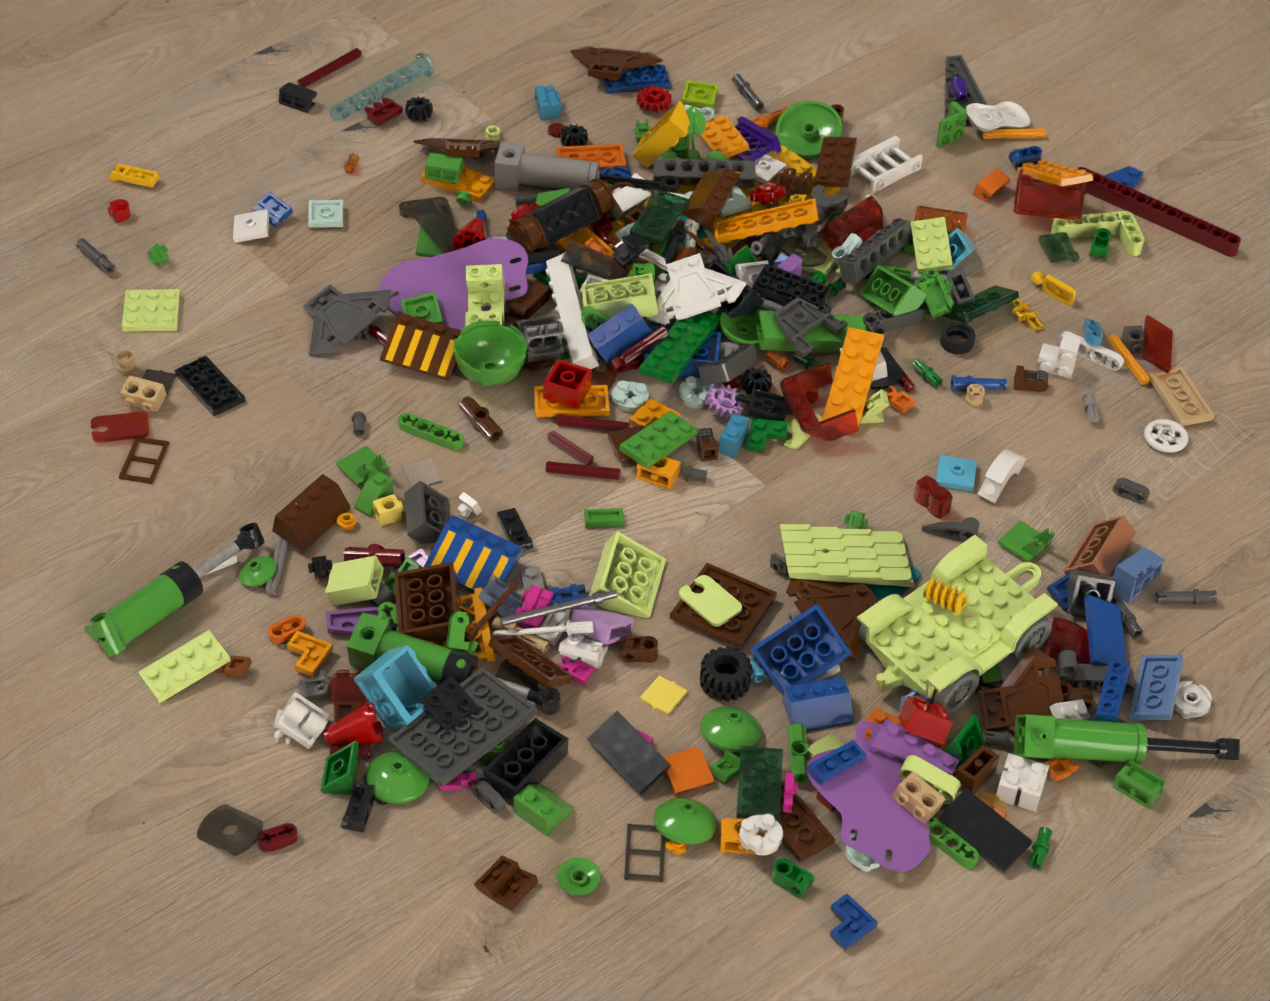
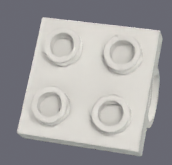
M572 634L560 643L558 651H560L561 659L563 656L570 658L572 662L581 659L582 662L600 669L609 645H605L595 639H584V636L580 634Z
M294 692L274 726L309 749L325 728L329 714Z

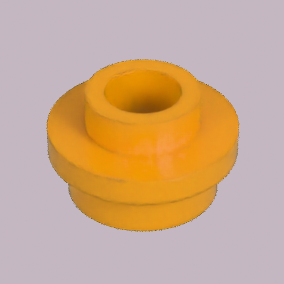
M343 513L338 516L337 525L344 531H350L356 525V517L351 513Z

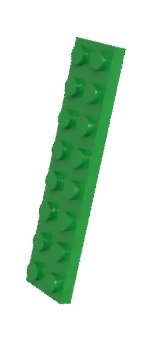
M719 309L715 314L706 311L676 321L668 331V335L658 343L640 365L639 374L673 384L718 327L723 311Z

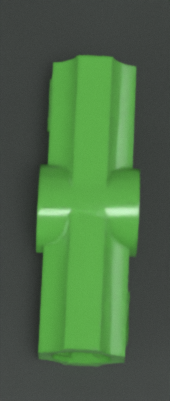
M794 723L788 726L789 763L791 773H794V782L804 784L810 781L806 770L809 762L806 726H803L801 723Z

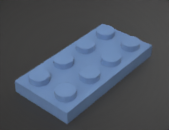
M1183 655L1142 656L1129 712L1130 720H1171L1184 662Z

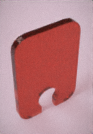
M146 412L104 415L91 419V429L101 426L108 428L103 432H92V439L97 443L144 438L150 433Z

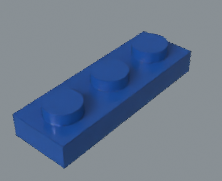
M852 740L809 764L806 770L821 785L863 761L867 754Z

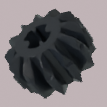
M411 97V100H407L405 113L408 119H412L413 122H421L431 118L433 106L430 99Z
M577 124L564 126L560 133L561 145L565 147L587 145V129Z
M752 368V370H746L742 376V390L746 391V395L751 394L752 388L769 392L772 388L771 374L767 373V370L762 371L761 368Z

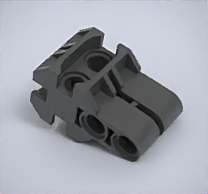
M557 316L516 321V328L524 335L527 343V362L564 356V346L561 339L563 338V333Z

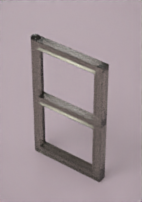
M628 824L624 879L663 882L665 836L661 834L660 851L630 849L631 830L659 831L654 825ZM630 855L660 857L659 876L629 874Z

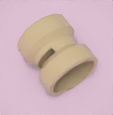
M128 349L118 351L115 356L118 372L122 375L134 373L136 370L134 353Z

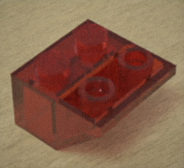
M348 669L337 670L336 673H333L332 702L368 701L354 681V678L365 669H358L357 673H349Z

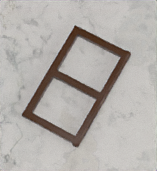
M136 436L120 472L119 479L152 484L169 441ZM138 443L163 446L158 459L133 456ZM130 462L155 464L150 478L126 475Z

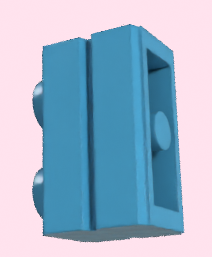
M553 85L537 86L535 88V101L541 120L559 118V112L562 111L559 92L555 91Z
M732 414L730 421H728L719 438L718 452L720 454L733 458L737 456L749 433V418Z

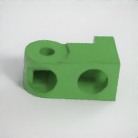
M456 611L450 616L446 641L447 648L469 649V642L464 641L465 628L469 624V617L465 612Z

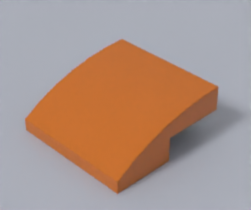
M698 746L663 756L672 766L664 773V776L668 778L674 795L708 786L715 782Z

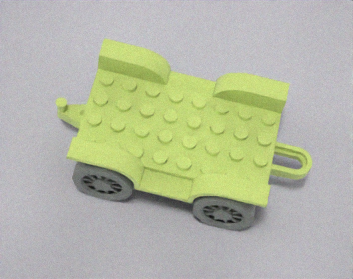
M973 535L949 552L937 564L930 577L931 580L933 576H936V583L943 579L944 587L947 583H951L950 590L958 586L957 593H960L963 589L965 590L964 596L969 598L960 615H956L955 611H948L947 607L942 608L940 604L935 605L933 600L927 601L926 597L923 598V592L928 582L905 598L898 594L889 595L857 617V620L862 623L859 630V638L872 649L886 668L884 673H879L876 676V690L882 693L904 685L925 695L927 698H933L934 702L945 706L949 714L962 708L975 693L979 684L978 676H981L1009 654L1021 661L1032 645L1040 649L1048 639L1052 630V623L1045 615L1056 608L1058 604L1045 593L1037 599L1028 593L1039 584L1041 569L1034 563L1024 562L1005 574L986 558L987 544L976 535ZM1025 573L1031 574L1033 578L1021 587L1014 581Z

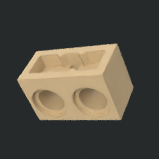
M130 375L120 392L123 403L127 406H135L145 411L157 413L167 396L164 384Z
M914 772L898 785L892 795V798L923 824L939 811L946 800Z

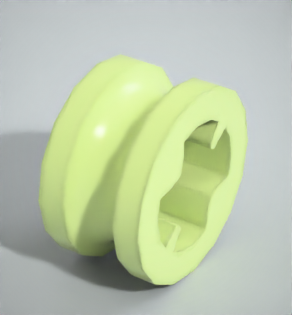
M492 125L485 129L487 140L497 141L500 139L499 127Z

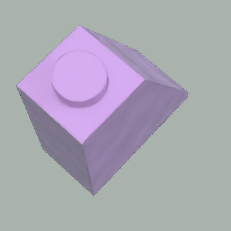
M587 605L574 608L571 614V622L593 621L594 633L583 634L605 645L618 642L624 636H632L634 618Z

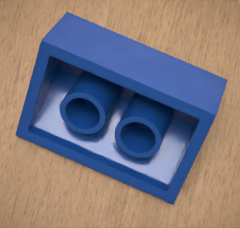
M631 304L587 335L610 367V362L613 359L620 357L622 353L653 332L637 308Z
M844 677L784 687L782 703L791 725L801 723L803 726H806V732L853 724L850 692Z

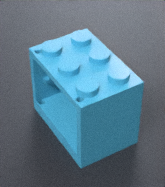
M408 645L388 650L354 678V681L369 703H374L378 716L388 730L406 726L423 713L422 707L424 705L419 699L437 687V684L428 676L427 669L416 658L414 650Z

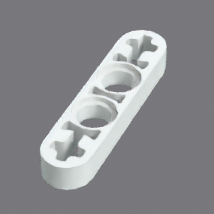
M1064 331L1058 338L1059 345L1064 334L1081 338L1080 344L1085 346L1086 350H1082L1079 347L1078 355L1112 371H1118L1124 364V359L1120 354L1103 346L1089 344L1083 337L1069 331ZM1095 352H1099L1102 358L1098 357Z

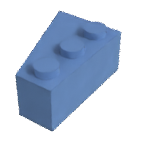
M1143 548L1116 565L1114 575L1111 578L1116 581L1114 588L1120 598L1129 604L1161 573L1165 559L1149 549Z

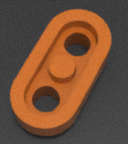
M292 615L270 625L268 628V639L273 643L279 644L291 639L296 631L304 632L306 630L305 618L301 615Z

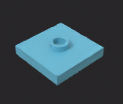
M940 455L935 486L973 492L977 461Z

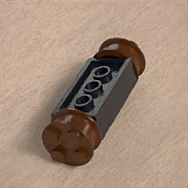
M594 178L590 181V184H582L580 187L522 215L520 220H512L509 227H507V231L512 241L519 243L526 253H533L535 249H543L601 219L604 213H612L616 202L610 191L609 184L599 178Z

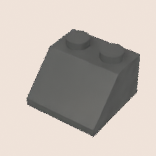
M1071 569L1067 585L1068 612L1086 616L1084 598L1087 595L1111 603L1116 581L1109 575Z

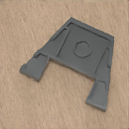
M798 297L775 312L773 319L801 359L813 350V346L803 338L805 334L822 323L834 334H838L848 325L847 321L843 319L839 321L833 318V314L829 312L825 314L819 311L817 306Z

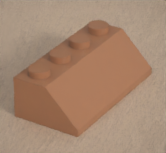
M1125 516L1094 523L1068 563L1064 573L1067 575L1071 572V569H1078L1080 571L1110 576L1136 534Z

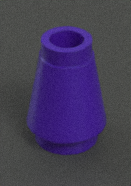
M960 76L953 78L950 87L959 101L966 100L968 97L966 80Z

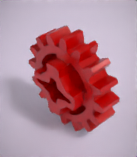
M658 86L644 87L643 90H639V93H637V105H639V108H644V111L650 110V113H659V110L665 112V109H669V106H671L672 95L669 94V90L664 91V87L661 89Z
M773 183L759 185L757 189L749 192L750 201L754 203L759 202L762 205L778 202L781 199L780 197H785L786 195L785 186H776Z

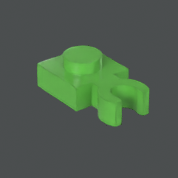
M639 119L636 120V142H640L642 136L651 129V126H648L647 119H645V123H639Z

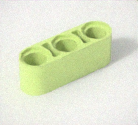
M915 755L908 756L899 771L901 780H904L912 772L916 773L946 799L943 804L950 805L961 788V783L958 779Z

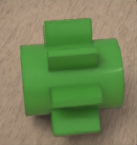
M155 244L147 252L150 255L147 259L153 265L156 262L161 265L169 257L167 254L169 249L164 244L161 246Z
M851 510L850 515H845L844 523L848 524L847 529H866L868 519L864 518L865 513Z

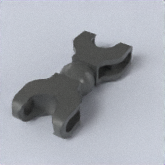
M817 185L811 191V198L816 199L819 221H815L812 224L798 225L795 228L781 229L780 237L789 239L792 236L799 235L803 237L804 246L812 247L817 241L818 225L822 224L828 217L840 215L847 207L848 195L839 193L836 196H827L824 192L825 187Z

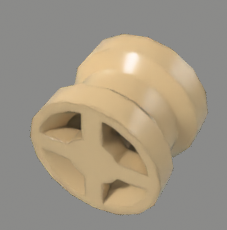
M979 384L969 385L965 397L966 403L973 407L982 405L985 394L984 387Z

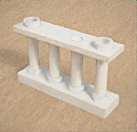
M895 135L854 156L851 175L860 173L871 182L870 193L873 194L921 169L923 155L919 154L914 158L908 156L899 149L900 138ZM896 154L905 162L899 164L889 156ZM883 160L893 168L887 171L877 162ZM871 166L876 171H878L880 175L875 177L865 168Z

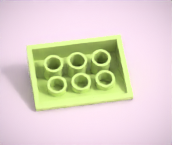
M652 273L582 285L583 307L595 308L610 319L631 304L637 308L642 317L649 318L658 314Z
M616 531L604 545L589 596L596 592L604 593L616 590L617 598L605 600L602 604H598V606L610 611L649 618L666 559Z

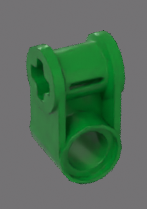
M1097 229L1091 244L1089 257L1093 255L1106 260L1111 232L1108 229Z
M785 858L775 861L771 874V880L775 885L790 892L797 898H802L808 885H812L815 881L811 872Z

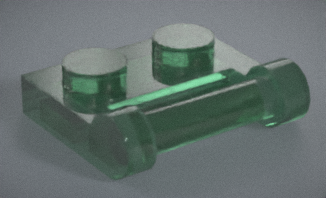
M1066 232L1039 235L1038 241L1050 263L1067 260L1076 262L1079 260L1080 256L1072 247Z

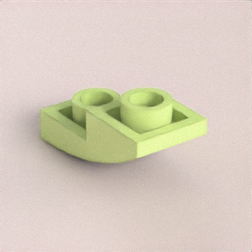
M830 734L812 744L808 750L812 753L811 757L813 758L819 753L839 748L844 744L834 734Z

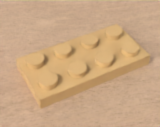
M1182 366L1149 373L1151 384L1177 423L1182 426H1188L1213 420V412Z

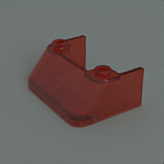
M1020 169L1014 199V213L1072 220L1082 217L1086 201L1087 182L1067 186L1036 183L1030 175H1023L1024 169Z
M829 361L786 377L780 382L781 392L800 429L804 433L825 441H833L859 431L854 409L819 422L810 405L819 398L817 389L833 383Z

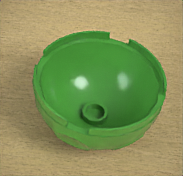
M494 320L479 321L466 326L460 331L458 338H455L453 347L455 361L459 370L469 380L482 386L505 384L512 380L523 366L527 353V343L521 331L510 325V328L500 325V321Z

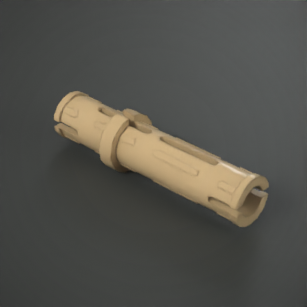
M499 616L492 623V628L497 630L522 629L516 623L502 626ZM534 634L515 635L542 653H546L549 649L550 642Z

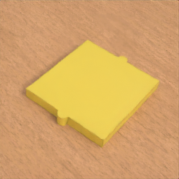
M659 675L642 694L640 701L651 706L653 710L656 709L668 716L687 694L688 690L675 684V681L671 682Z

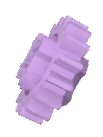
M721 383L719 387L715 384L713 388L710 387L705 397V404L710 405L708 409L714 410V415L720 414V418L726 416L727 419H730L732 414L741 415L745 407L743 402L737 401L738 394L742 393H737L736 388L730 389V385L724 387Z

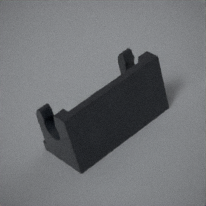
M288 82L279 89V104L308 113L316 104L312 100L317 96V92Z
M355 783L353 786L355 789L352 790L347 810L341 822V828L364 833L376 798L375 785Z

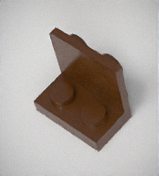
M789 167L778 172L776 186H785L786 195L799 194L807 195L808 197L811 183L815 180V176H812L813 173L807 171L798 173L796 172L797 169Z

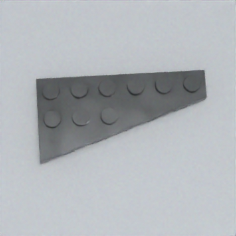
M962 55L946 57L944 119L948 117L949 105L954 101L965 110L972 103L987 105ZM958 76L966 80L968 97L964 101H959L950 87L951 80Z

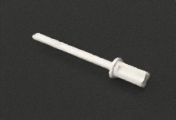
M568 620L567 626L493 631L492 636L567 632L568 636H571V634L594 633L593 621L570 622Z

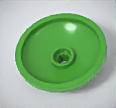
M758 308L752 315L732 319L722 312L720 317L721 330L730 340L740 345H759L755 321L758 312L762 310Z
M726 706L712 709L702 717L700 730L705 740L725 751L742 752L750 750L760 742L762 737V727L759 721L749 712L736 707Z
M398 751L380 755L371 762L366 772V784L375 785L376 798L391 804L408 803L419 798L426 791L430 782L429 776Z
M674 798L661 803L656 808L653 817L656 829L663 836L683 844H699L711 839L716 833L718 825L717 818L710 808L697 800L689 798Z

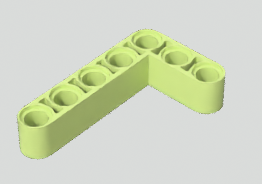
M1119 211L1059 216L1053 220L1051 236L1055 239L1095 237L1097 229L1106 228L1111 232V235H1119L1129 255L1139 256L1141 254L1144 236L1131 212Z

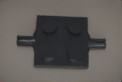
M752 388L750 396L738 394L737 401L747 403L749 407L748 415L755 418L785 421L787 414L796 417L799 414V409L789 407L787 403L788 397Z

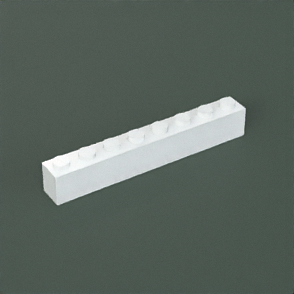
M566 253L547 260L548 268L545 270L547 276L551 279L549 285L551 290L554 291L552 297L557 304L555 307L556 312L561 317L559 321L561 328L564 329V332H562L563 338L567 342L565 348L571 356L569 363L592 369L599 366L594 345L587 335L590 333L589 327L581 320V311L584 307L573 266Z

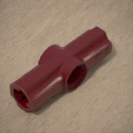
M370 544L368 548L347 547L344 550V561L376 556L382 566L400 567L405 560V551L403 549H385L379 544Z

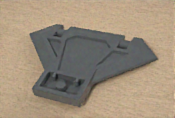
M328 285L304 304L305 311L314 317L309 356L334 354L338 351L336 346L339 344L344 346L379 318L377 313L380 311L385 313L389 310L391 289L342 294L332 285Z

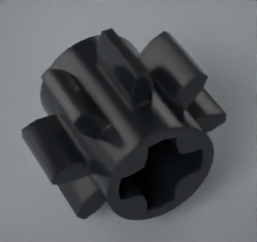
M326 555L311 558L312 563L308 564L309 573H314L315 578L328 576L329 570H332V560H327Z

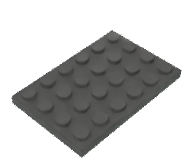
M483 667L459 684L478 705L477 709L447 731L444 730L432 714H425L423 712L411 723L402 727L387 739L390 746L441 787H444L538 714L537 708Z

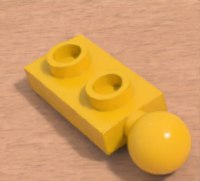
M1036 271L1031 275L1033 284L1043 285L1042 291L1068 306L1074 304L1077 293L1076 289L1049 274L1044 276L1040 271Z

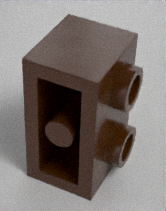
M984 745L976 752H973L963 765H960L955 772L956 779L961 783L960 789L964 791L967 788L974 794L996 772L1000 756Z

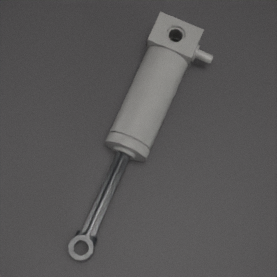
M501 142L494 163L495 189L518 192L520 185L559 190L570 188V190H573L582 184H590V181L594 178H599L611 185L618 182H628L636 188L657 190L662 197L665 196L666 192L678 194L679 180L672 175L665 176L660 181L601 174L599 162L524 153L523 144Z

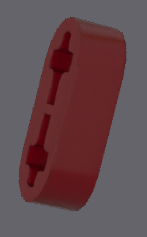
M638 355L625 364L621 357H617L610 362V367L615 374L637 369L644 361Z
M285 823L260 832L257 836L258 848L263 852H271L294 844L298 839L297 827L291 823Z

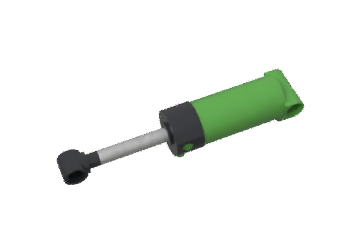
M249 523L240 528V534L235 541L194 569L183 561L177 562L108 611H101L90 619L92 626L87 625L84 629L85 632L89 633L92 639L100 642L107 657L119 654L126 649L125 645L179 608L186 606L203 593V585L200 578L241 550H251L263 545L265 540L258 524Z

